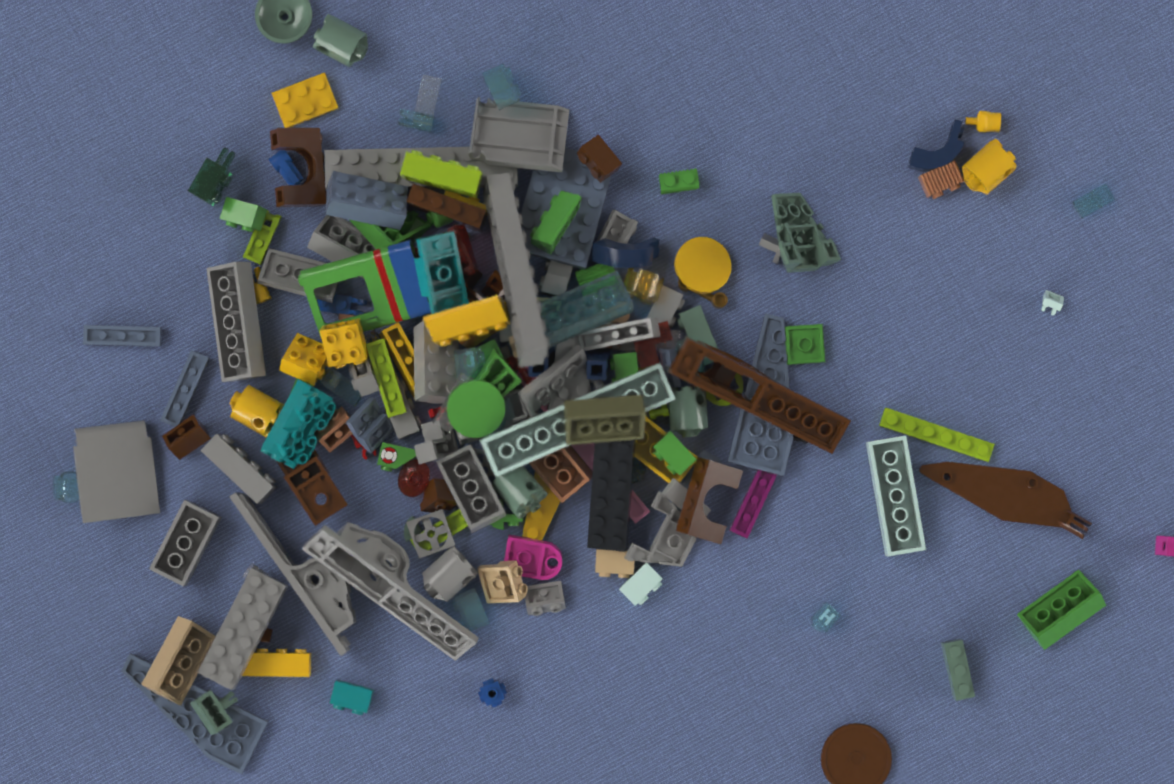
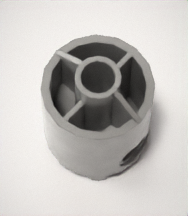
M453 546L422 572L424 589L434 599L448 602L476 577L478 571Z

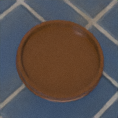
M861 723L847 724L833 731L826 739L821 752L822 770L831 784H883L889 775L892 765V753L885 737L875 728Z

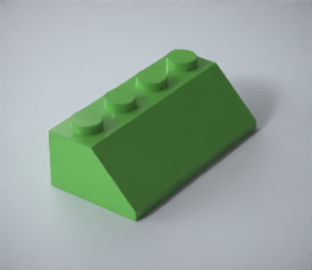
M1077 570L1019 612L1017 616L1036 642L1045 650L1105 607L1106 603L1096 587L1080 570Z

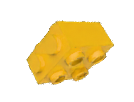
M360 318L321 327L320 335L329 367L342 368L349 363L358 365L367 360L369 354Z
M297 333L281 360L279 371L315 386L318 379L322 380L325 374L324 368L326 366L329 367L323 344Z

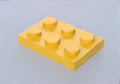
M325 72L272 92L285 128H291L339 109Z

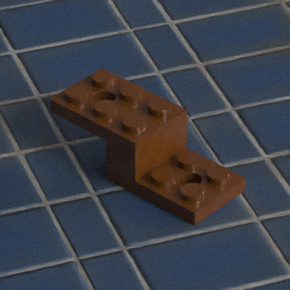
M315 449L309 460L305 464H298L295 469L290 468L283 462L276 461L285 474V480L315 526L348 506V503L330 477L329 470ZM321 493L327 497V501L323 505L316 502L317 495Z

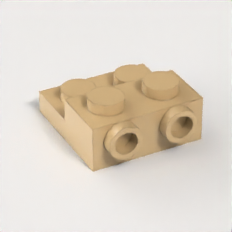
M517 560L500 561L498 564L480 565L477 568L487 603L520 602L526 596L528 588L522 581L523 570L521 566H518Z

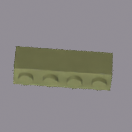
M642 395L564 401L566 445L644 439L646 411Z

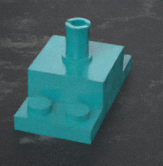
M449 231L416 239L420 257L414 258L421 296L428 297L431 315L469 304L455 232Z

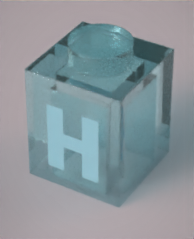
M825 602L810 618L813 621L811 625L818 632L823 630L826 633L841 615Z

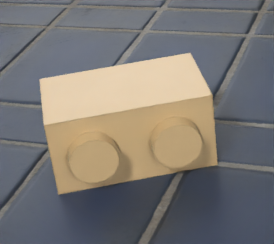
M596 549L595 573H599L600 577H610L612 573L618 574V578H630V575H634V561H628L624 558L627 551Z

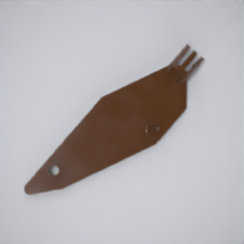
M956 462L922 465L919 468V472L1002 521L1059 527L1081 539L1085 537L1083 533H1087L1089 530L1086 526L1090 527L1092 524L1072 512L1064 490L1031 471ZM944 474L949 475L950 479L948 481L943 478Z

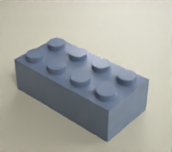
M333 171L327 184L325 215L401 230L407 216L408 186Z

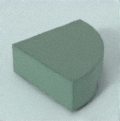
M412 515L407 522L414 520V516ZM407 524L404 526L406 542L412 539ZM419 524L415 527V535L423 532Z

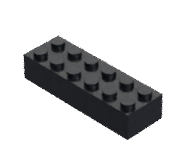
M636 439L597 442L594 445L587 548L623 552L627 549Z

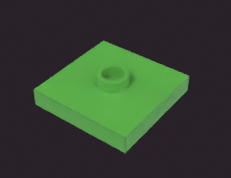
M823 324L785 326L787 365L825 362Z

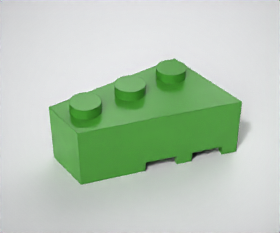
M495 349L492 350L475 379L485 380L493 384L503 397L522 382L520 376Z

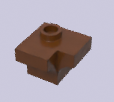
M433 478L422 486L424 497L420 504L421 511L433 513L441 509L450 510L457 505L444 479Z

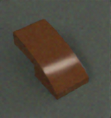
M497 270L492 273L481 291L488 298L497 296L503 289L501 276Z

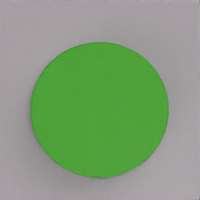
M471 380L459 384L451 392L447 400L449 422L457 432L467 437L479 438L491 434L499 427L505 415V402L502 394L493 384L485 380Z

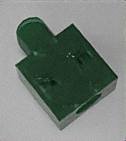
M226 147L222 149L216 162L206 157L188 189V192L211 206L220 202L223 196L221 194L224 187L227 188L232 180V177H230L232 173L228 168L236 153L231 151L228 154L229 149Z

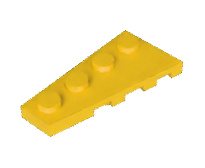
M535 471L534 478L547 492V496L540 502L541 507L536 512L532 513L530 511L526 514L522 537L542 540L560 504V500Z

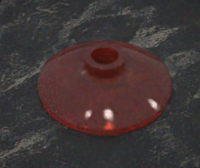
M418 459L407 462L400 470L398 476L400 491L408 497L421 495L429 484L430 470L426 463L419 464Z

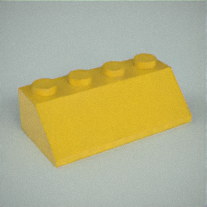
M498 295L423 317L433 342L441 347L451 345V341L468 340L470 336L475 334L477 336L486 335L492 329L503 330L507 328V325L511 324L506 301Z

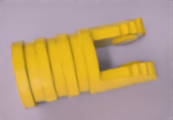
M259 266L254 268L257 281L261 272ZM253 278L256 304L272 299L268 287L258 284V282L255 283Z

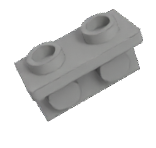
M561 581L527 586L528 591L525 596L528 615L539 616L545 612L557 613L566 609Z

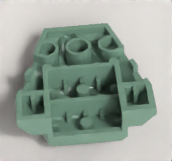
M781 193L771 196L780 256L787 273L815 271L822 266H828L841 260L831 238L827 240L822 233L823 225L821 223L817 225L811 217L814 212L801 193Z

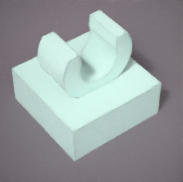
M1046 290L1043 295L1042 311L1044 312L1046 307L1053 308L1051 315H1055L1056 310H1061L1064 297Z

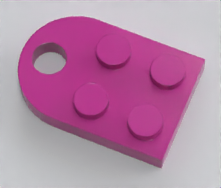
M508 535L504 561L517 560L518 566H521L523 570L522 577L548 580L559 573L563 557L556 545L548 541ZM550 558H555L558 564L550 566L547 561Z

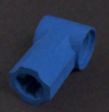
M280 150L268 159L288 185H298L304 180L300 171L292 163L293 160L286 150Z

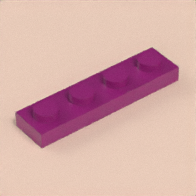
M760 470L756 471L729 531L748 539L776 479V474Z

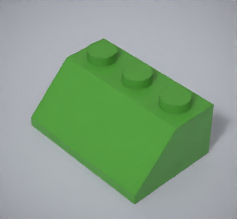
M560 191L559 195L555 194L550 202L551 208L549 211L545 210L540 218L541 224L539 227L535 226L530 234V237H532L531 244L551 255L580 209L582 197L565 191Z

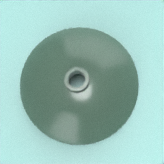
M259 0L255 8V21L258 29L267 39L276 43L286 44L299 40L307 33L312 23V8L308 0ZM284 14L289 16L287 20H282Z

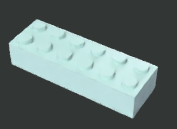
M900 436L866 442L885 556L926 550L907 437Z

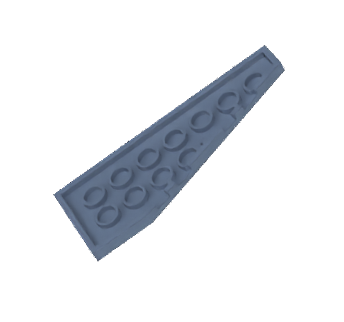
M765 313L752 366L772 380L789 388L784 318ZM748 378L744 395L751 400L759 384L753 379ZM741 409L727 462L784 476L793 434Z

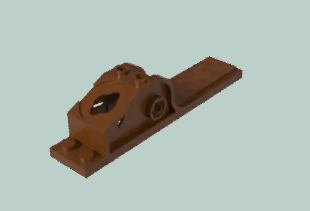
M687 337L668 370L671 374L833 454L851 422L850 419L772 380L747 362L700 340L696 342ZM704 357L714 361L713 367L707 371L699 372L697 370ZM736 373L742 376L745 375L759 384L751 400L730 387Z

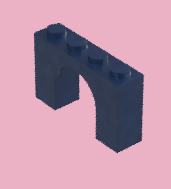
M550 346L547 349V356L544 358L543 364L529 366V377H538L553 365L556 351L555 346ZM599 348L584 351L587 357V379L606 380L610 369L611 349Z

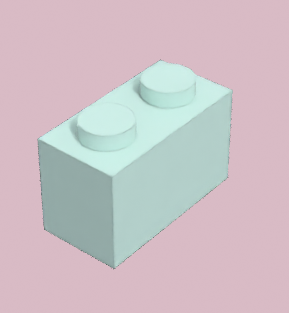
M644 563L619 590L635 606L638 603L641 606L649 598L647 594L651 590L655 592L662 585L660 581L663 578L648 563Z

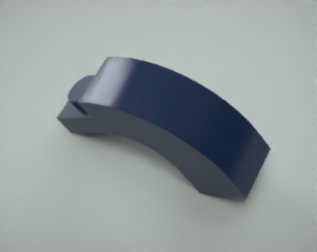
M956 119L953 121L947 142L943 148L936 151H927L915 147L912 150L907 168L917 171H931L950 163L960 153L964 145L963 141L957 140L958 138L961 139L964 127H961L963 121Z
M653 237L640 243L625 244L604 238L593 243L592 261L620 268L648 266L652 264V259L657 258L659 255L660 239Z

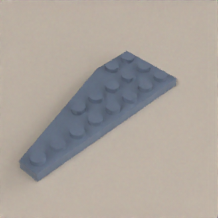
M130 653L121 671L147 695L206 757L243 774L268 721L233 704L225 709L232 723L218 733L211 735L190 704L207 691L192 684L180 706L141 685L152 663Z

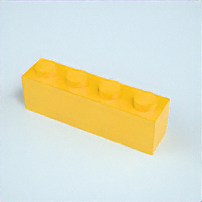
M398 322L382 330L379 336L381 339H385L389 354L414 398V349Z
M257 648L242 676L310 677L311 653L307 652V649H295V652H287V649H276V652H268V648Z

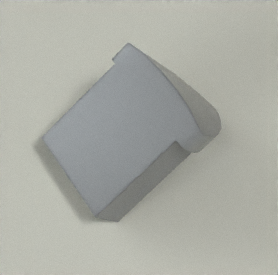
M764 233L759 245L776 252L772 262L778 264L780 259L778 239Z

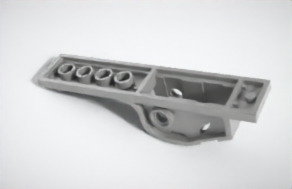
M236 492L231 495L230 499L340 656L351 650L349 648V645H351L345 635H340L341 632L357 622L355 609L352 608L350 598V584L315 558H311L301 565L295 564L246 493ZM314 574L318 575L320 579L317 585L312 582ZM340 602L343 604L342 608L338 606Z
M349 522L336 533L324 525L304 544L302 549L453 660L456 661L477 643L479 637L411 588L407 581V571L410 565L409 557L399 544L384 533L359 528L358 525ZM360 539H367V541L365 542H357ZM385 560H388L392 564V567H390V565ZM370 574L374 575L377 581L372 580Z

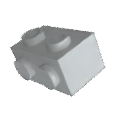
M369 356L362 364L354 365L350 363L351 368L348 370L353 379L351 382L354 390H359L361 397L379 391Z

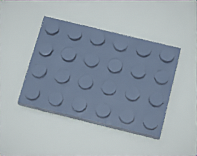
M565 148L562 172L533 170L521 212L523 221L521 229L525 231V248L529 249L530 255L586 270L611 176L600 183L591 175L588 167L579 160L576 154L578 151ZM560 191L580 195L582 197L580 209L552 254L549 255L532 245L530 234L535 226L539 227L541 224L540 218L545 210L549 211L551 208L550 202L555 194L559 195Z

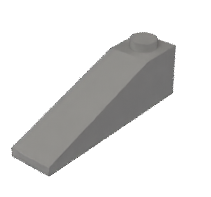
M646 318L578 332L580 346L584 351L661 337L657 318Z

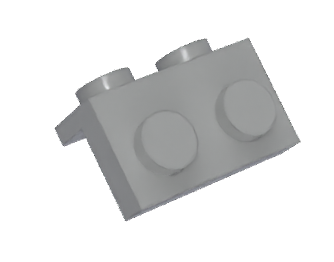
M612 210L597 241L607 238L615 242L628 244L630 237L637 230L636 225L638 221L630 219L616 210Z

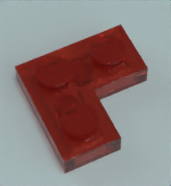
M668 321L658 323L661 337L634 342L641 369L660 363L655 345L673 340Z

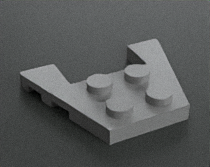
M658 491L651 507L667 515L649 550L632 543L624 558L628 561L682 567L697 537L676 531L681 512L662 492Z

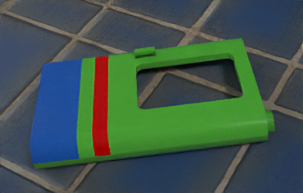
M408 240L300 271L298 281L300 286L304 287L319 334L323 325L360 318L363 332L430 314L428 297L421 296L414 262L416 251L413 242ZM363 276L374 310L339 321L325 323L314 289Z

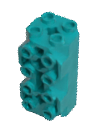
M298 379L264 441L261 452L271 456L272 459L280 463L283 462L292 469H295L298 464H305L317 444V438L314 436L315 431L323 430L334 414L336 406L333 402V397Z

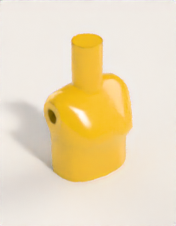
M979 111L977 117H965V125H976L978 132H1000L1001 112Z

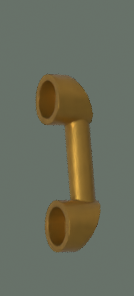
M679 279V288L684 292L689 291ZM718 292L715 295L712 293H695L711 301L712 306L717 309L725 307L728 302L727 296L722 292Z

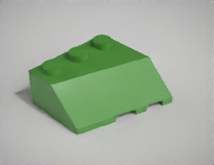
M407 210V216L401 230L349 220L376 249L411 240L414 244L416 239H419L433 225V223L429 224L428 220L425 221L418 217V213L413 210L411 212Z

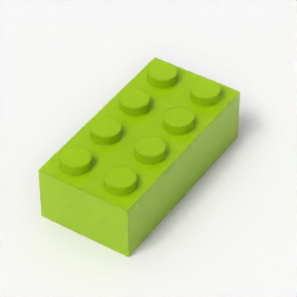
M411 150V153H405L400 172L402 179L473 198L478 197L483 178L479 167L473 165L463 167L460 165V162L454 160L444 162L441 160V157L430 155V158L422 155V152Z

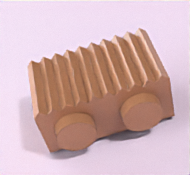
M955 160L918 177L926 197L932 196L933 199L944 195L943 191L950 189L952 192L961 188L960 184L964 182Z

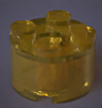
M628 268L621 289L623 292L622 296L633 299V297L639 298L641 303L647 305L658 301L665 279H659V275L643 269L635 272L633 271L634 268Z

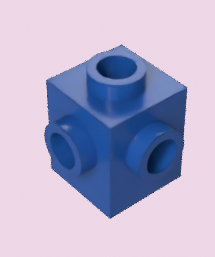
M493 678L482 682L483 686H480L481 691L478 692L481 702H485L486 706L491 705L492 708L503 704L504 694H507L504 683H500L499 679L494 681ZM490 690H494L496 692V695L494 697L489 696L488 693Z

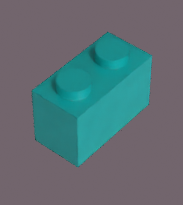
M336 680L329 703L334 704L333 708L344 710L349 708L352 709V713L363 715V712L367 713L369 711L374 689Z

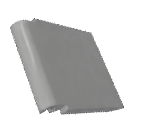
M478 97L475 106L469 157L472 160L485 161V165L562 172L569 109L548 104L498 99L492 101L490 98L487 99V103H481L480 97Z
M144 420L74 429L77 446H73L83 523L160 513L151 437H147Z

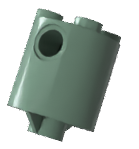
M327 14L323 22L324 26L322 29L318 28L314 35L316 40L313 48L347 67H351L357 61H362L368 50L367 33L335 16Z
M693 386L680 387V391L679 387L671 388L675 400L668 402L670 430H675L682 437H695L704 428H708L706 391L697 386H694L695 390H693Z
M524 465L497 476L492 483L494 491L518 519L523 518L530 511L532 513L536 512L541 507L540 502L547 496V492Z

